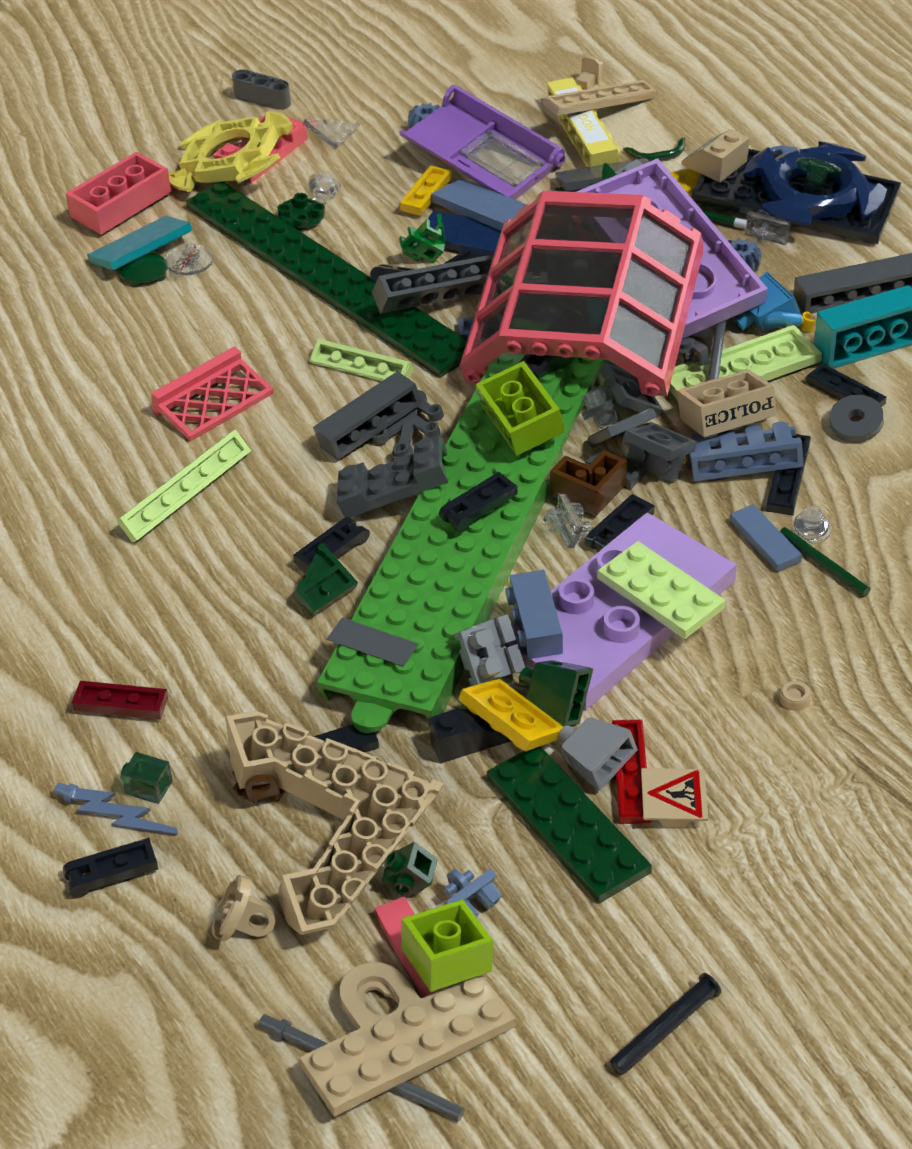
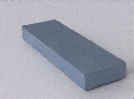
M754 504L730 514V522L777 572L801 562L802 554Z

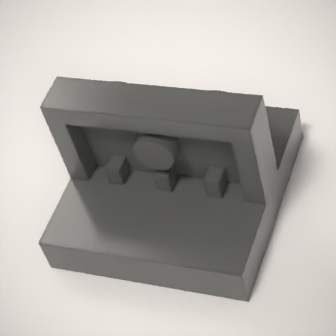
M653 422L627 429L623 437V441L631 444L627 460L645 467L646 471L671 482L678 479L684 455L694 452L697 441Z

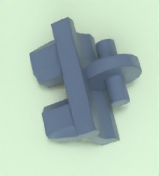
M490 868L469 884L468 882L474 878L470 870L462 874L458 870L453 869L447 874L449 884L443 888V891L447 896L454 892L456 894L449 898L445 905L463 899L477 918L479 913L470 904L471 901L477 898L482 906L489 910L502 897L493 883L497 875Z

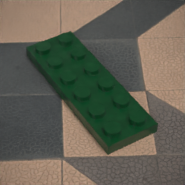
M541 746L528 751H522L487 771L488 781L599 904L651 874L652 865Z

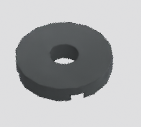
M865 395L844 397L835 403L830 411V427L832 431L834 430L842 440L849 442L869 440L870 436L874 434L876 436L881 431L884 424L881 405L872 397ZM854 416L863 417V419L858 422L850 420V418Z

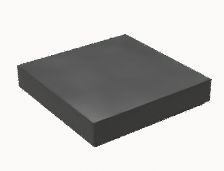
M650 408L588 436V442L592 447L624 433L627 429L642 425L657 417L655 411Z

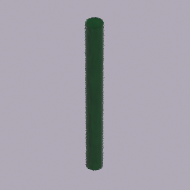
M783 527L780 530L796 549L863 597L869 594L871 588L787 527Z

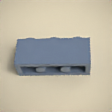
M545 570L510 575V587L505 588L508 605L514 606V609H511L514 627L519 626L520 629L517 630L519 648L525 647L527 659L563 654V633Z

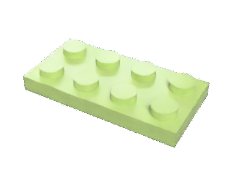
M639 541L598 570L597 579L684 639L725 609L726 600Z

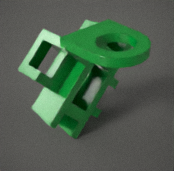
M441 213L437 214L438 226L435 229L430 227V220L426 219L417 230L409 226L407 228L409 233L407 238L399 237L404 255L416 261H419L422 257L432 263L444 252V245H446Z

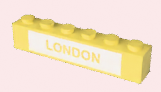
M573 77L547 82V96L582 90ZM595 109L556 116L586 167L603 165L604 163H617V159H620L619 147L613 143L611 134L605 130L604 123L598 119Z

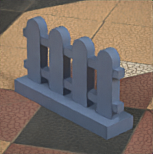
M783 421L774 423L770 430H762L758 425H751L745 428V433L735 434L734 430L720 432L718 437L708 438L695 433L691 436V439L697 441L694 452H690L693 480L701 481L804 467L801 438H792V436L796 435L795 427H789L788 423ZM772 438H774V440H775V441L765 442V439H772ZM747 442V444H748V445L738 446V443ZM720 446L721 448L711 450L710 447Z

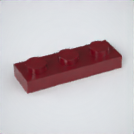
M80 680L72 700L73 711L161 720L168 700L167 689Z

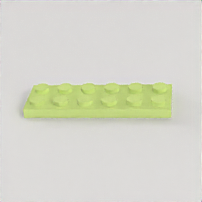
M795 325L722 350L719 378L749 369L768 381L821 362L822 353ZM690 361L675 366L669 391L678 400L677 390L707 382L710 363L700 366Z

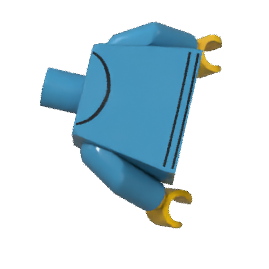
M765 272L759 278L768 288L765 303L741 313L734 319L742 331L755 324L762 332H768L773 328L786 325L799 326L802 331L812 332L816 324L814 319L811 320L812 315L810 312L800 314L795 297L768 272Z

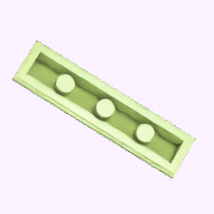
M318 338L309 360L312 364L378 381H383L396 371L409 378L414 371V366L409 361Z

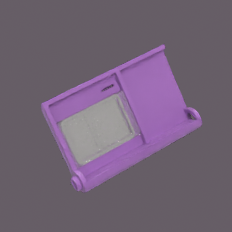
M452 85L447 89L441 107L409 130L405 131L402 129L399 131L400 136L483 187L514 200L523 195L554 169L561 167L566 159L563 148L457 85Z

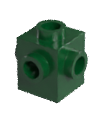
M412 842L399 850L392 851L386 857L381 881L406 898L431 886L438 859L416 842Z

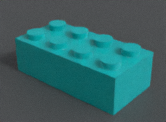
M907 285L818 311L813 345L822 353L821 363L835 369L911 346L912 288Z

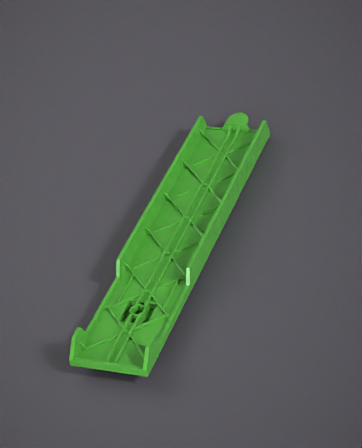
M514 319L509 329L548 331L551 325ZM504 352L489 364L481 381L518 364L526 354ZM576 357L544 376L536 377L560 409L565 432L517 456L482 408L476 388L445 445L448 455L442 457V463L448 477V483L419 493L351 621L418 643V646L406 664L401 666L338 644L317 682L318 691L324 700L329 701L333 693L338 692L349 695L356 702L351 712V718L357 730L362 733H373L381 730L387 725L392 714L399 708L425 714L428 723L429 717L444 713L465 669L459 652L462 647L460 641L455 640L454 633L488 621L550 492V470L562 459L563 447L594 383L601 385L604 380L599 370L605 363L609 364V360H592ZM497 472H500L517 485V495L470 523L464 532L459 533L452 527L451 522H445L439 517V511L443 505Z

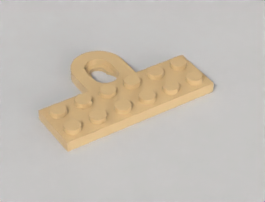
M378 962L365 963L351 969L343 977L340 984L341 1007L356 1030L299 1057L300 1067L335 1117L516 1027V1017L483 975L447 986L421 999L403 974L396 968ZM370 990H378L384 996L394 999L399 1006L390 1014L377 1015L366 1007L367 1001L364 995Z

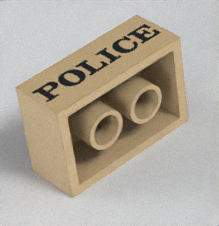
M749 369L677 390L680 420L703 437H715L720 432L739 430L744 425L762 423L767 418L777 416L774 386Z

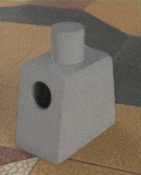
M592 717L585 719L577 729L566 725L559 733V741L563 743L561 749L568 765L599 791L638 750L629 729Z

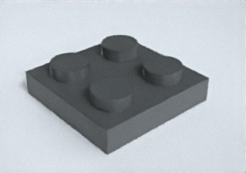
M605 363L599 371L605 379L604 384L612 391L615 396L614 400L620 407L624 409L630 408L638 413L651 408L654 409L657 417L662 413L663 409L655 396L641 394L637 377L622 368Z

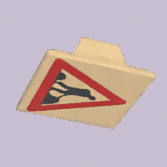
M641 768L644 820H660L663 828H686L691 821H708L705 769Z

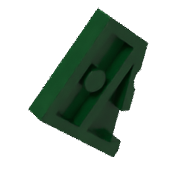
M322 543L309 564L294 597L314 617L354 590L358 582Z

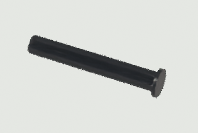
M702 973L696 985L610 1060V1064L619 1075L627 1073L712 996L718 997L721 995V988L718 982L711 975Z

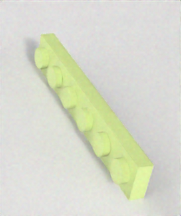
M236 429L231 431L116 520L132 543L137 541L251 451Z

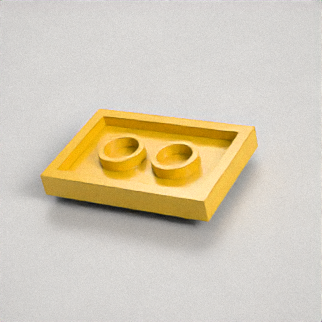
M500 678L462 689L458 698L459 701L467 706L470 712L479 715L487 721L492 729L501 732L519 749L528 751L559 740V733L563 726Z

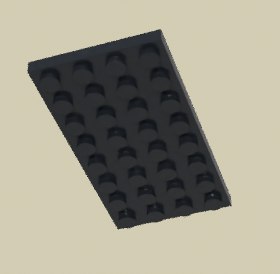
M748 148L747 162L721 182L701 174L691 193L693 201L701 205L714 206L727 211L744 213L748 216H757L769 219L770 221L792 224L775 218L762 210V204L772 202L761 183V176L743 177L747 163L754 155L761 152ZM801 174L788 182L793 189L801 193L813 195H831L840 190L839 185L834 180L820 174ZM863 174L870 184L876 185L880 183L887 189L884 202L876 212L867 218H862L857 204L852 207L851 213L811 220L810 227L798 224L792 225L813 229L818 232L831 233L844 238L857 239L865 243L878 244L900 192L901 182Z

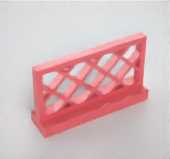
M234 346L151 393L152 411L157 416L163 415L191 442L273 394V388L241 359V352ZM240 370L246 374V378L231 377L232 374ZM217 383H226L225 390L212 389L211 386ZM230 384L244 385V392L229 390ZM248 386H257L262 391L253 393L247 392ZM197 394L205 395L204 402L193 401L190 398ZM209 396L224 397L223 403L208 402ZM227 398L242 399V402L237 405L227 404ZM176 406L184 407L183 414L172 413L170 410ZM188 407L203 409L202 415L187 414ZM207 409L220 410L221 414L216 417L206 416ZM186 421L199 422L200 426L190 431L185 426Z

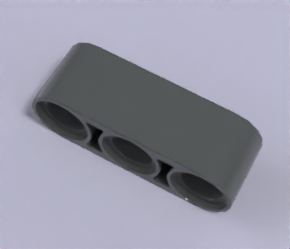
M244 69L233 72L232 81L236 98L278 110L290 107V90L287 81Z

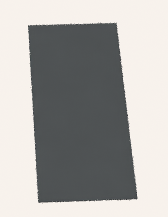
M341 618L326 639L401 666L406 664L418 646V643L345 618Z

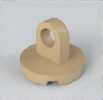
M238 875L236 879L229 883L218 906V912L222 914L220 921H213L212 934L214 938L225 942L232 936L235 929L251 936L260 937L267 935L274 928V910L268 903L250 896L252 882L249 878ZM260 912L264 913L268 919L262 925H255L250 922V917L254 913Z

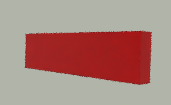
M643 719L612 720V724L631 731L638 749L615 774L619 824L651 823V820L643 819L641 768H647Z

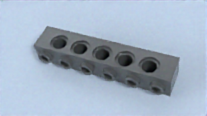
M494 254L379 276L372 295L380 314L482 294ZM518 258L504 269L503 275H508V280L515 279L519 266Z

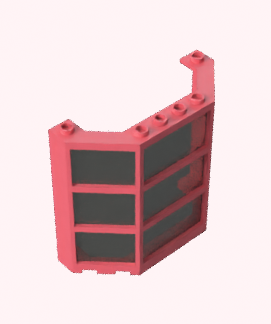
M542 191L537 195L535 201L531 204L527 203L512 220L508 219L503 225L461 359L460 368L466 382L479 383L487 370V365L504 352L511 354H534L538 356H562L565 358L578 357L592 360L607 359L638 378L641 394L668 396L704 251L701 232L695 228L689 230L679 223L680 218L666 209L660 211L651 205V200L644 195Z

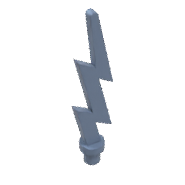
M59 782L55 786L54 794L63 797L64 801L69 803L74 801L86 802V804L76 809L78 813L118 817V820L111 823L115 827L173 836L178 834V830L175 827L139 818L151 811L150 808L106 803V801L115 796L114 792L81 789L72 783L65 785Z

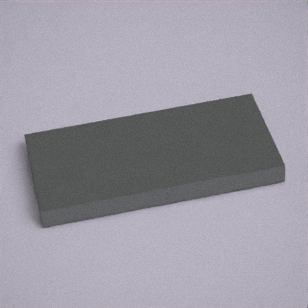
M646 158L638 159L642 164L649 162ZM634 160L608 165L616 172ZM603 165L555 172L556 181L566 192L584 189L590 183L602 181Z

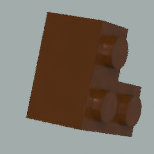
M603 450L589 465H586L565 455L550 470V496L597 516L626 485L627 460Z

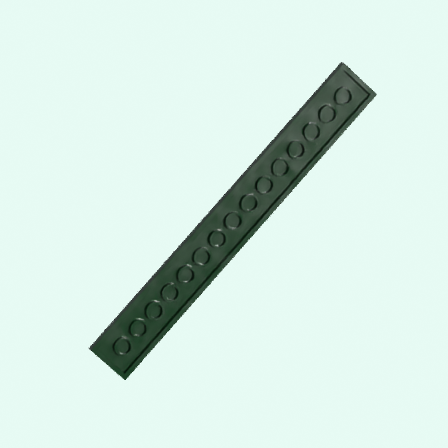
M216 183L214 186L186 200L189 210L439 378L460 366L467 343L465 338L417 307L380 314L372 295L377 281H374L370 276L227 183Z

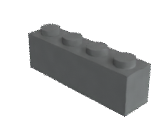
M396 371L315 425L313 429L320 447L339 460L421 405L422 402L416 383Z

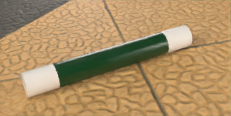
M702 210L711 222L744 230L747 229L748 220Z

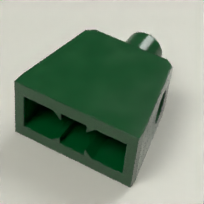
M555 660L537 662L534 669L529 667L522 669L519 675V683L529 687L527 699L563 727L579 724L593 668Z

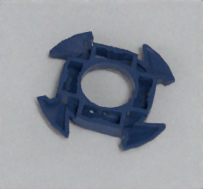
M819 141L817 147L792 151L774 158L771 149L767 147L753 156L747 163L743 173V177L761 176V183L772 202L762 204L763 211L792 224L809 227L813 219L851 213L852 207L857 204L861 217L867 218L879 209L884 202L887 189L880 183L876 185L870 184L859 168L852 162L865 161V155L853 149ZM801 174H820L834 180L839 185L840 190L831 195H813L801 193L793 189L788 182Z

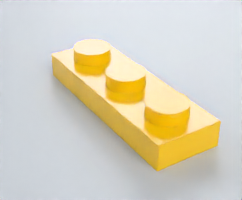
M430 165L400 201V211L421 216L432 203L431 193L445 187L451 180L452 170Z

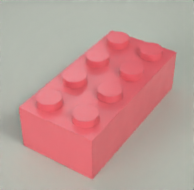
M135 152L65 194L70 217L95 232L103 234L169 194L171 187L168 168Z

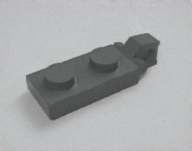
M669 332L665 336L656 339L657 348L663 352ZM685 337L681 340L677 356L679 361L683 363L693 361L700 366L710 363L708 358L709 350L704 344L690 337Z

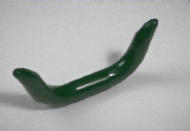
M680 138L677 141V146L671 150L642 153L634 148L624 147L623 151L635 160L646 158L649 162L657 158L660 161L679 156L684 151L685 138Z

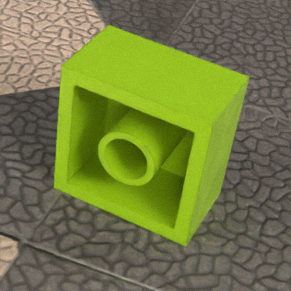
M463 899L401 919V949L430 992L492 972L493 939Z

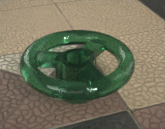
M806 157L798 158L795 161L798 168L809 172L806 175L805 181L814 185L823 186L826 177L836 178L842 175L840 167L826 161Z

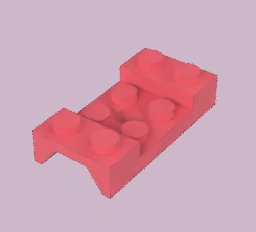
M265 115L259 119V122H265ZM288 117L293 124V128L288 135H282L278 138L269 156L279 154L280 159L270 168L308 139L306 123ZM242 140L236 146L227 143L214 153V159L227 157L238 152L249 140ZM270 168L247 179V182L253 183L265 172H267Z

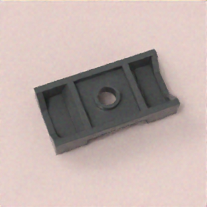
M440 435L421 439L414 444V454L401 456L393 462L376 465L370 470H367L364 462L356 465H348L338 471L337 504L344 517L350 518L448 483V477L442 463V457L448 455V451Z

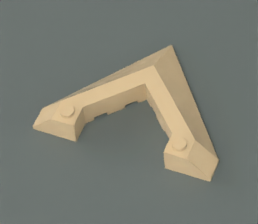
M258 711L226 716L231 765L240 789L245 788L246 781L251 777L269 774L275 778L279 788L345 820L336 831L327 850L314 868L282 875L277 895L287 924L300 935L331 929L380 869L386 857L394 851L441 791L444 783L432 779V782L414 776V771L390 762H382L377 760L375 756L327 738L326 741L308 735L309 731L287 722L285 725L271 721L267 719L268 715ZM258 782L253 786L268 784V782Z

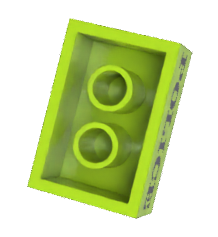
M524 361L475 384L482 408L516 456L565 432L560 409Z

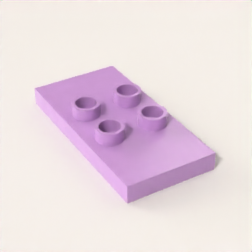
M658 158L577 191L644 195L651 200L650 204L660 211L666 209L680 218L679 223L689 230L695 228L701 232L704 251L682 339L765 303L768 288ZM581 217L600 242H626L631 220ZM641 220L634 246L683 277L688 257L677 256L674 239L647 221ZM609 252L619 265L622 253ZM631 256L626 275L657 314L672 322L680 287Z
M647 512L551 590L563 633V654L527 659L525 647L519 648L524 665L534 669L537 662L555 660L593 668L583 709L586 711L675 634L674 631L597 579L598 570L639 541L720 595L735 582L737 564ZM513 622L511 626L516 640L505 643L506 647L518 644L517 630L520 629L519 626L514 627Z

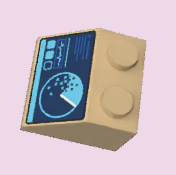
M729 129L708 140L681 161V165L721 182L747 162L750 137Z

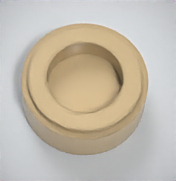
M790 681L781 687L780 702L785 708L799 711L805 709L810 704L811 690L805 683Z

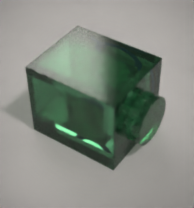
M135 752L131 760L124 764L120 775L125 794L156 804L160 803L173 782L169 761Z

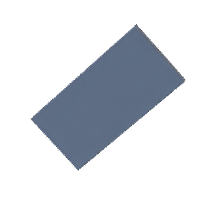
M462 178L431 193V202L501 231L504 223L508 219L512 220L518 211L526 205Z

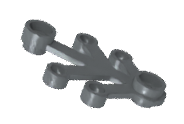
M418 390L422 402L421 405L372 437L375 444H384L391 436L402 429L399 443L393 447L392 456L394 461L401 456L414 454L413 448L410 445L414 427L423 432L425 437L431 438L440 435L438 423L434 421H439L443 418L442 407L439 404L430 405L427 403V396L421 390ZM417 413H425L431 422H426L417 416Z

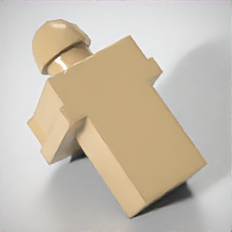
M586 56L581 59V74L576 78V83L581 86L582 90L591 89L602 80L603 62H599L592 56Z

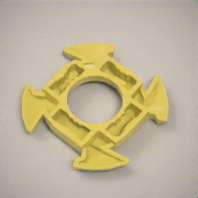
M273 111L265 113L264 123L259 122L257 117L221 122V120L215 121L194 132L180 143L181 149L186 150L179 162L181 169L176 172H168L170 185L176 189L191 192L196 182L219 183L237 180L238 184L270 168L280 159L279 154L270 156L269 154L278 138L289 134L293 124L288 117ZM249 140L241 150L232 155L219 159L207 158L216 149L223 147L227 143Z

